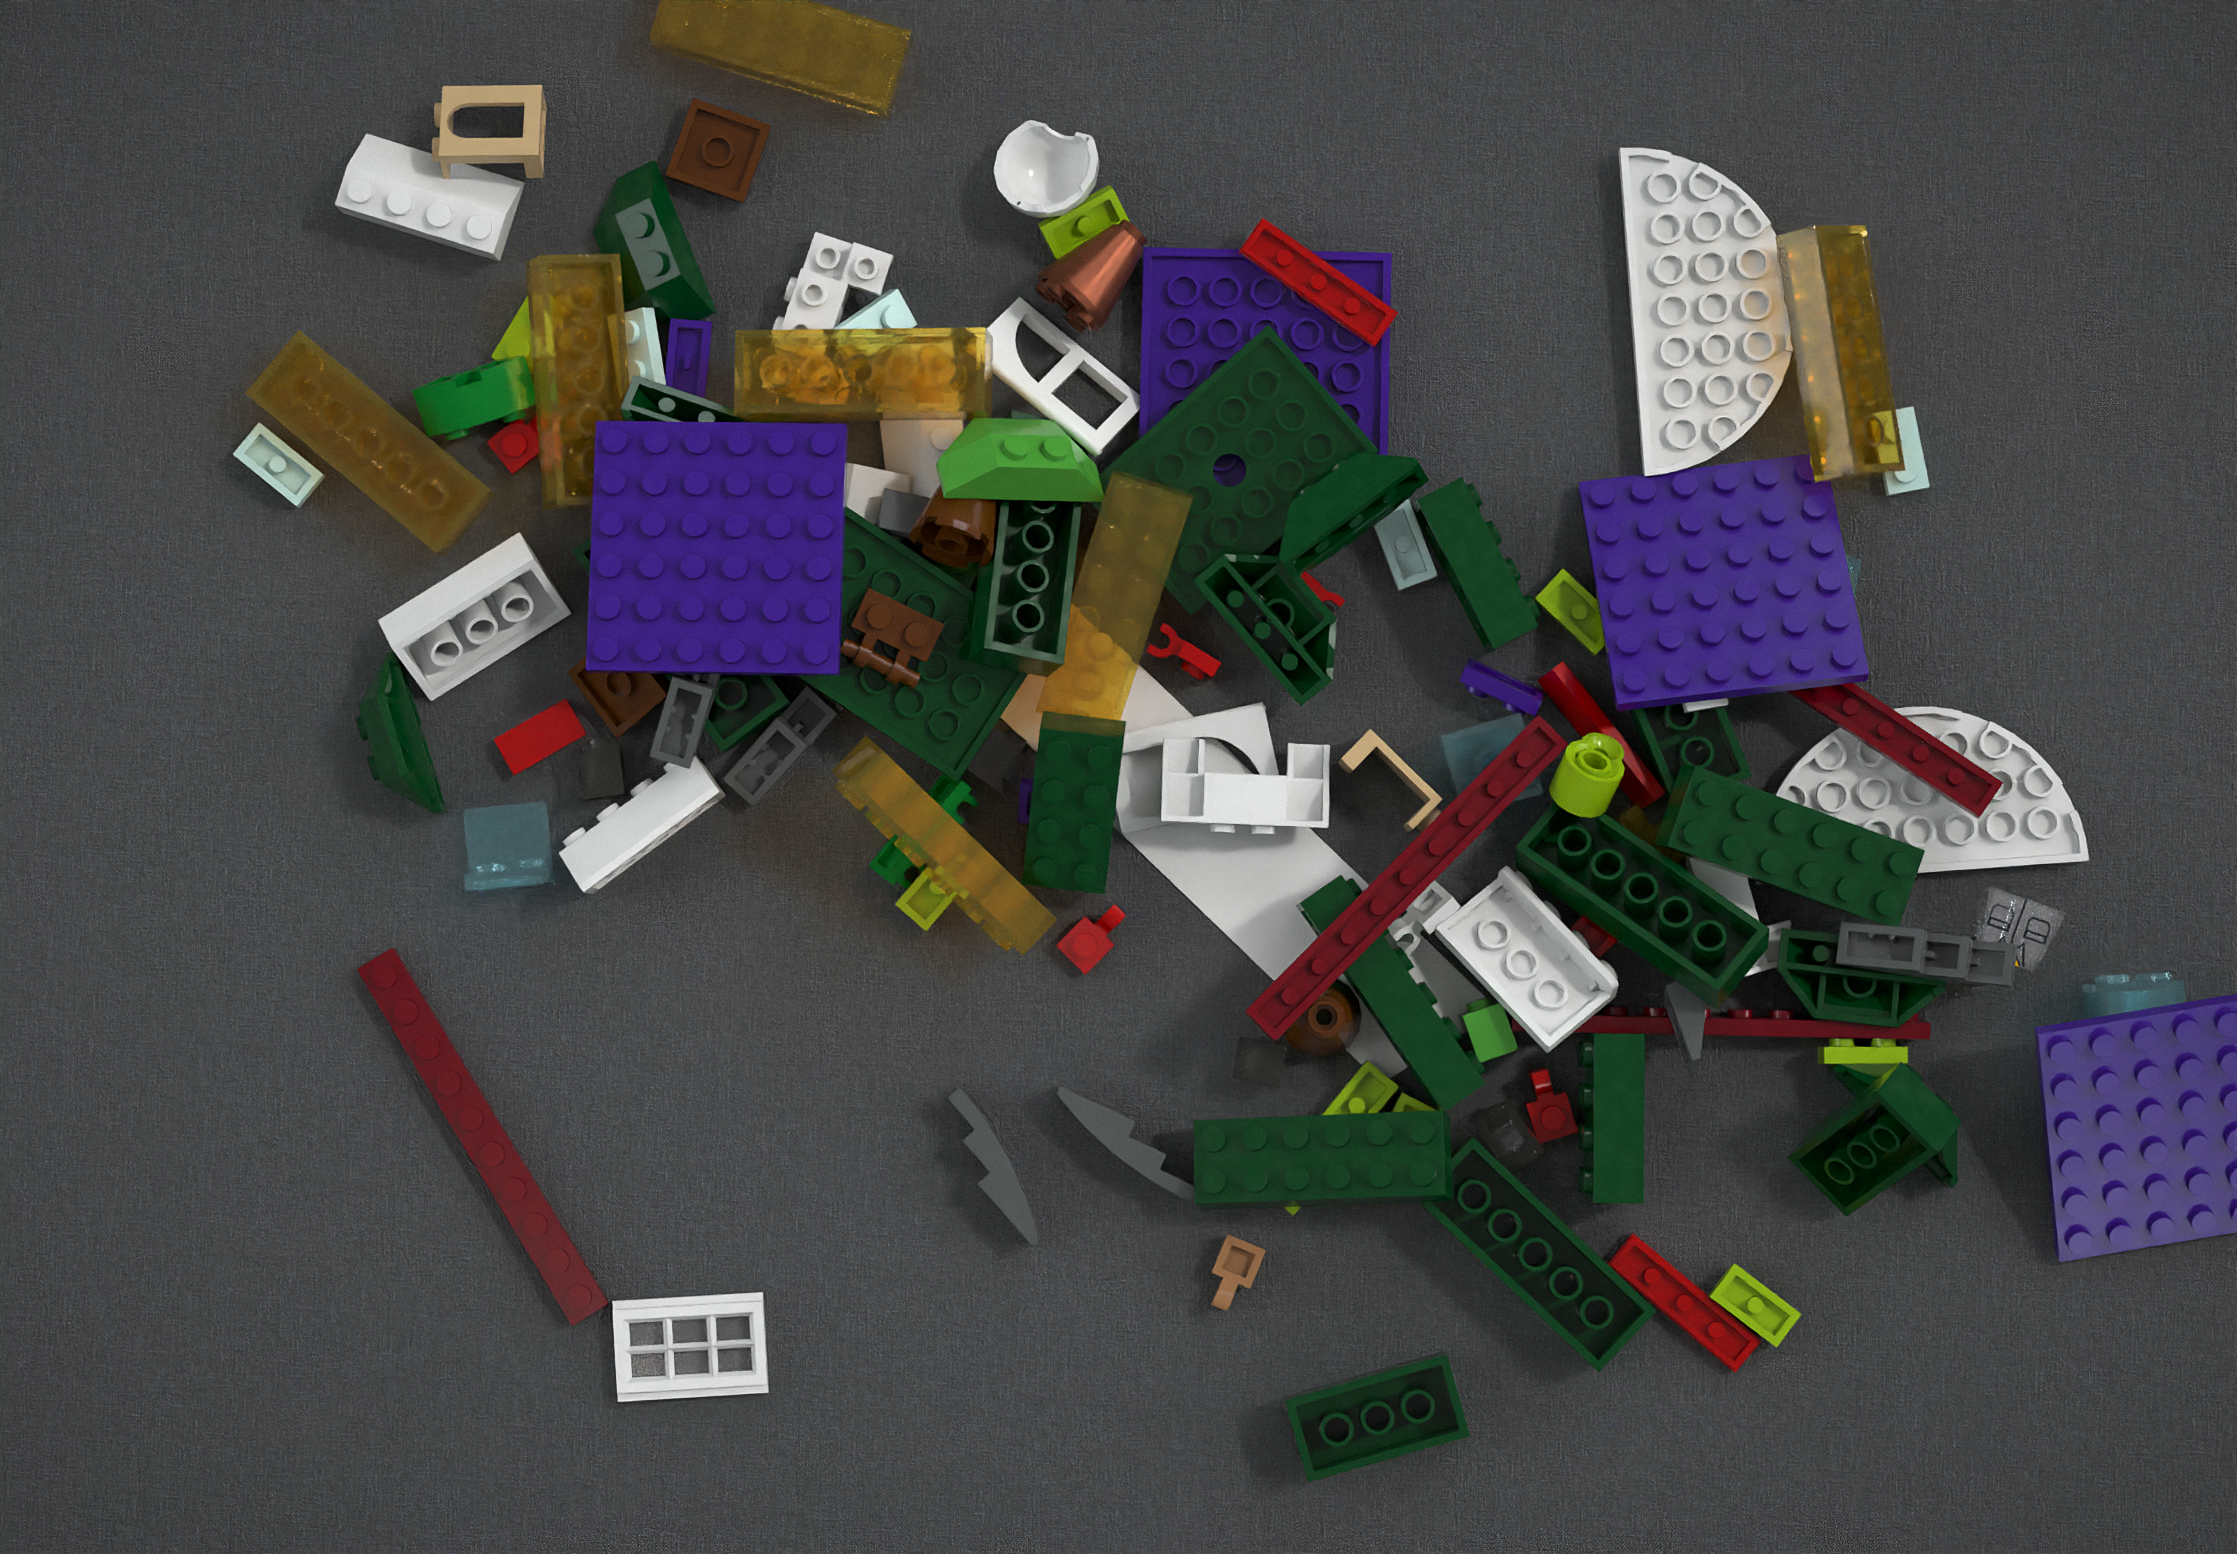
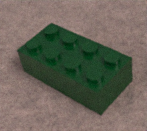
M1460 477L1417 499L1412 509L1488 655L1534 631L1539 626L1536 620L1541 615L1531 595L1523 596L1517 583L1521 580V575L1512 558L1509 557L1504 560L1498 548V544L1502 542L1496 526L1492 520L1484 521L1479 511V507L1483 503L1473 483L1466 485L1463 478Z
M1683 704L1628 710L1656 779L1665 790L1663 796L1667 805L1681 765L1697 766L1735 781L1752 776L1724 706L1684 713Z
M1043 711L1022 884L1105 894L1126 721Z
M1586 1033V1041H1579L1578 1064L1585 1067V1083H1579L1578 1107L1585 1109V1125L1578 1126V1149L1585 1151V1167H1578V1192L1585 1193V1200L1592 1203H1644L1645 1034Z
M1900 1062L1813 1126L1787 1158L1847 1217L1936 1155L1962 1121L1903 1062Z
M1444 1351L1283 1396L1308 1482L1470 1436L1449 1359Z

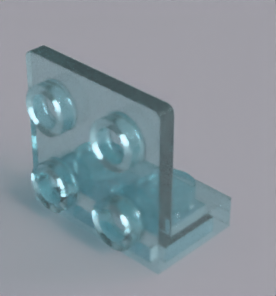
M537 801L464 810L470 873L464 874L466 891L480 892L555 884L546 802Z

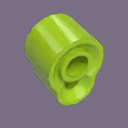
M1596 732L1588 733L1582 740L1570 743L1566 747L1550 781L1549 792L1552 799L1558 806L1574 815L1588 818L1601 816L1607 810L1624 774L1625 768L1622 762L1624 757L1623 747L1612 737Z

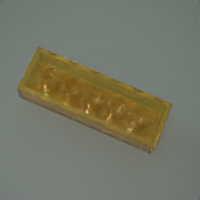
M660 0L649 36L653 49L890 119L913 44L912 31L810 0Z
M1814 225L1775 236L1778 251L1777 260L1780 265L1784 288V302L1787 307L1791 331L1790 341L1794 350L1797 383L1801 393L1804 411L1803 420L1807 430L1811 455L1810 464L1815 482L1866 480L1905 471L1866 225Z
M620 254L539 255L526 262L525 265L543 511L592 509L596 421H623L620 408L630 386Z
M985 327L736 330L734 414L744 422L973 420V418H992L993 336Z
M300 330L297 331L245 393L443 558L497 495Z
M1116 469L1113 471L1071 599L1064 665L1046 677L1035 710L1036 712L1043 714V711L1113 720L1122 719L1194 495Z
M865 736L831 771L840 780L834 787L859 811L867 806L869 810L864 816L889 840L896 834L899 838L894 844L918 868L926 863L928 866L923 872L948 897L955 891L957 894L952 900L974 922L979 924L985 919L986 922L981 928L1006 952L1014 947L1023 956L1058 920L869 737Z

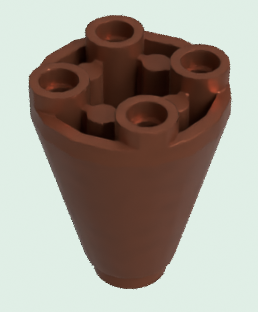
M1123 219L1118 225L1112 224L1046 266L1038 275L1040 282L1036 285L1035 290L1046 302L1051 305L1056 302L1067 312L1064 316L1065 320L1076 331L1083 333L1086 329L1099 331L1108 319L1143 253L1142 247L1147 243V240L1133 224Z

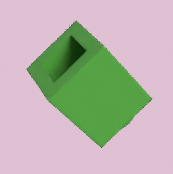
M1488 996L1466 1004L1468 1012L1459 1014V1018L1470 1050L1473 1051L1480 1062L1518 1050L1505 1009L1498 1001L1491 1003Z

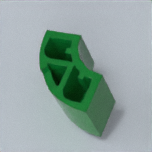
M524 355L497 359L470 370L439 377L412 389L427 436L445 434L446 440L465 436L470 433L469 427L501 418L503 423L526 416L525 408L540 402Z

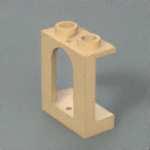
M542 85L443 86L442 103H435L434 106L435 126L440 128V135L432 139L433 162H440L443 178L450 179L451 164L524 163L526 178H543L547 108ZM524 106L523 137H458L453 134L454 112L464 107Z

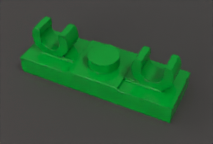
M942 774L868 866L891 885L897 882L902 887L908 889L912 884L904 878V872L910 866H915L922 872L926 869L923 862L917 856L937 841L941 834V829L947 823L948 817L958 824H962L965 821L957 814V806L964 801L973 807L977 806V800L969 794L972 788L961 779L956 782Z

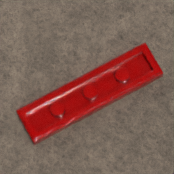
M1263 217L1238 252L1372 348L1376 346L1398 315V312Z
M1562 661L1537 680L1582 739L1588 733H1603L1618 741L1623 747L1624 757L1622 762L1625 769L1619 786L1639 811L1665 793L1660 783L1565 662Z
M1634 1233L1628 1236L1606 1263L1624 1281L1734 1373L1760 1344L1761 1340Z

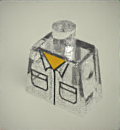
M1984 887L1980 895L1974 940L2015 944L2017 946L2015 969L2032 973L2035 972L2066 912L1993 887ZM1995 987V988H1998V989H2001V990H2005V991L2008 990V988Z

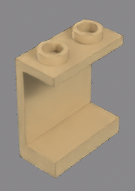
M1369 729L1337 764L1350 774L1372 751L1425 802L1402 827L1407 832L1415 827L1420 831L1424 830L1441 813L1436 806L1442 798L1383 740Z

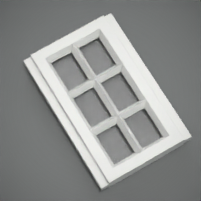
M763 1292L612 1301L618 1402L769 1392Z

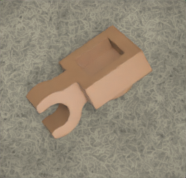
M1227 1234L1211 1271L1212 1274L1222 1277L1211 1305L1228 1311L1238 1284L1248 1289L1251 1288L1266 1250Z

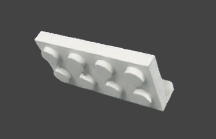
M1505 866L1499 871L1496 880L1437 926L1435 935L1548 1053L1615 998L1619 986L1618 976L1609 963L1604 960L1599 961L1589 951L1587 941L1579 932L1575 930L1570 931L1560 921L1561 916L1550 902H1542L1532 891L1531 883L1521 872H1514L1510 867Z

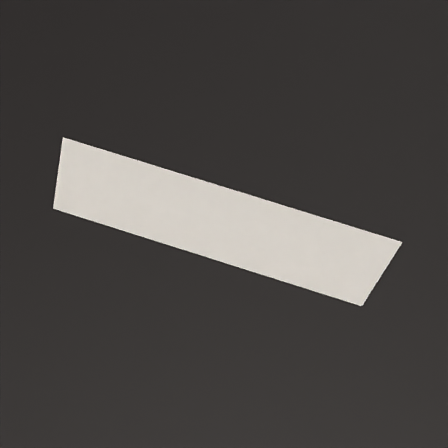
M1072 599L1064 665L1048 677L1028 674L1001 715V718L1036 752L1043 711L1126 721L1125 732L1193 717ZM1195 738V740H1205L1204 772L1253 774L1216 738ZM1163 745L1122 754L1136 819L1160 813ZM1115 809L1113 826L1121 833L1117 810ZM1178 822L1123 834L1129 842L1273 980L1317 938V935L1296 907L1298 903L1339 875H1342L1345 881L1352 877L1362 892L1369 886L1309 827L1277 826V834H1253L1252 825H1235V833L1210 832V824ZM1387 934L1385 939L1392 949L1398 948L1396 943L1399 940L1396 941ZM1421 935L1418 947L1409 956L1407 955L1414 966L1408 972L1417 984L1424 981L1438 1001L1432 1007L1439 1017L1448 1016L1460 1034H1463L1464 1030L1459 1014L1468 1012L1466 1008L1467 1003L1484 998L1485 996ZM1342 973L1337 979L1350 986L1359 1000L1362 1013L1359 1033L1346 1050L1361 1065L1368 1060L1388 1078H1391L1406 1069L1407 1066ZM1328 1009L1319 1010L1316 1014L1317 1022L1320 1025H1328L1332 1021V1013Z

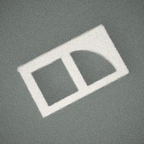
M1020 297L973 343L968 345L967 352L1047 418L1053 420L1064 432L1095 457L1102 453V450L1140 411V395ZM1021 321L1064 355L1039 383L1026 371L1017 353L1015 338L1017 327ZM1078 368L1122 403L1097 430L1052 395Z
M1263 702L1125 732L1122 754L1163 745V738L1195 740V738L1210 737L1226 741L1242 751L1253 763L1259 775H1279L1265 714L1266 706ZM1122 758L1116 810L1122 835L1178 823L1160 821V813L1136 819Z

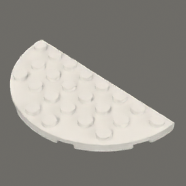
M1620 148L1618 154L1642 469L1644 477L1688 469L1705 462L1728 448L1759 420L1782 385L1796 341L1798 300L1795 279L1788 255L1783 250L1778 237L1772 229L1770 220L1739 186L1709 166L1672 155L1671 152L1648 148Z
M1904 707L1893 710L2003 782L1979 819L1842 728L1830 733L1811 747L1794 764L1774 794L1925 850L1917 873L2089 861L2086 837L2079 814L2074 809L2069 796L2063 788L2062 781L2050 765L2031 746L2012 732L1994 722H1988L1974 715L1962 713V711L1954 709Z

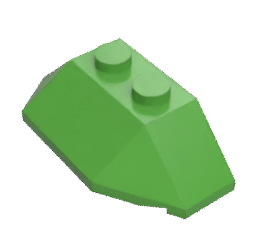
M973 418L938 459L936 464L944 498L1102 502L1105 497L1096 464L1053 420Z

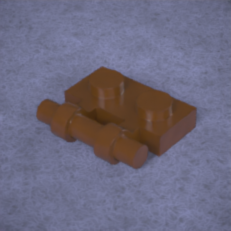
M867 588L849 625L864 634L859 644L844 638L841 643V655L852 659L851 664L861 669L866 666L885 675V680L894 685H898L900 682L914 689L921 674L907 668V663L911 656L927 662L944 624ZM877 640L898 649L893 660L873 651Z

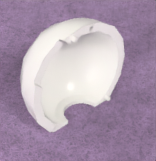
M1030 120L1008 134L998 149L994 165V175L997 188L1011 206L1018 211L1037 218L1063 216L1082 204L1095 187L1099 170V158L1095 140L1091 135L1076 132L1075 136H1065L1055 132L1045 123Z

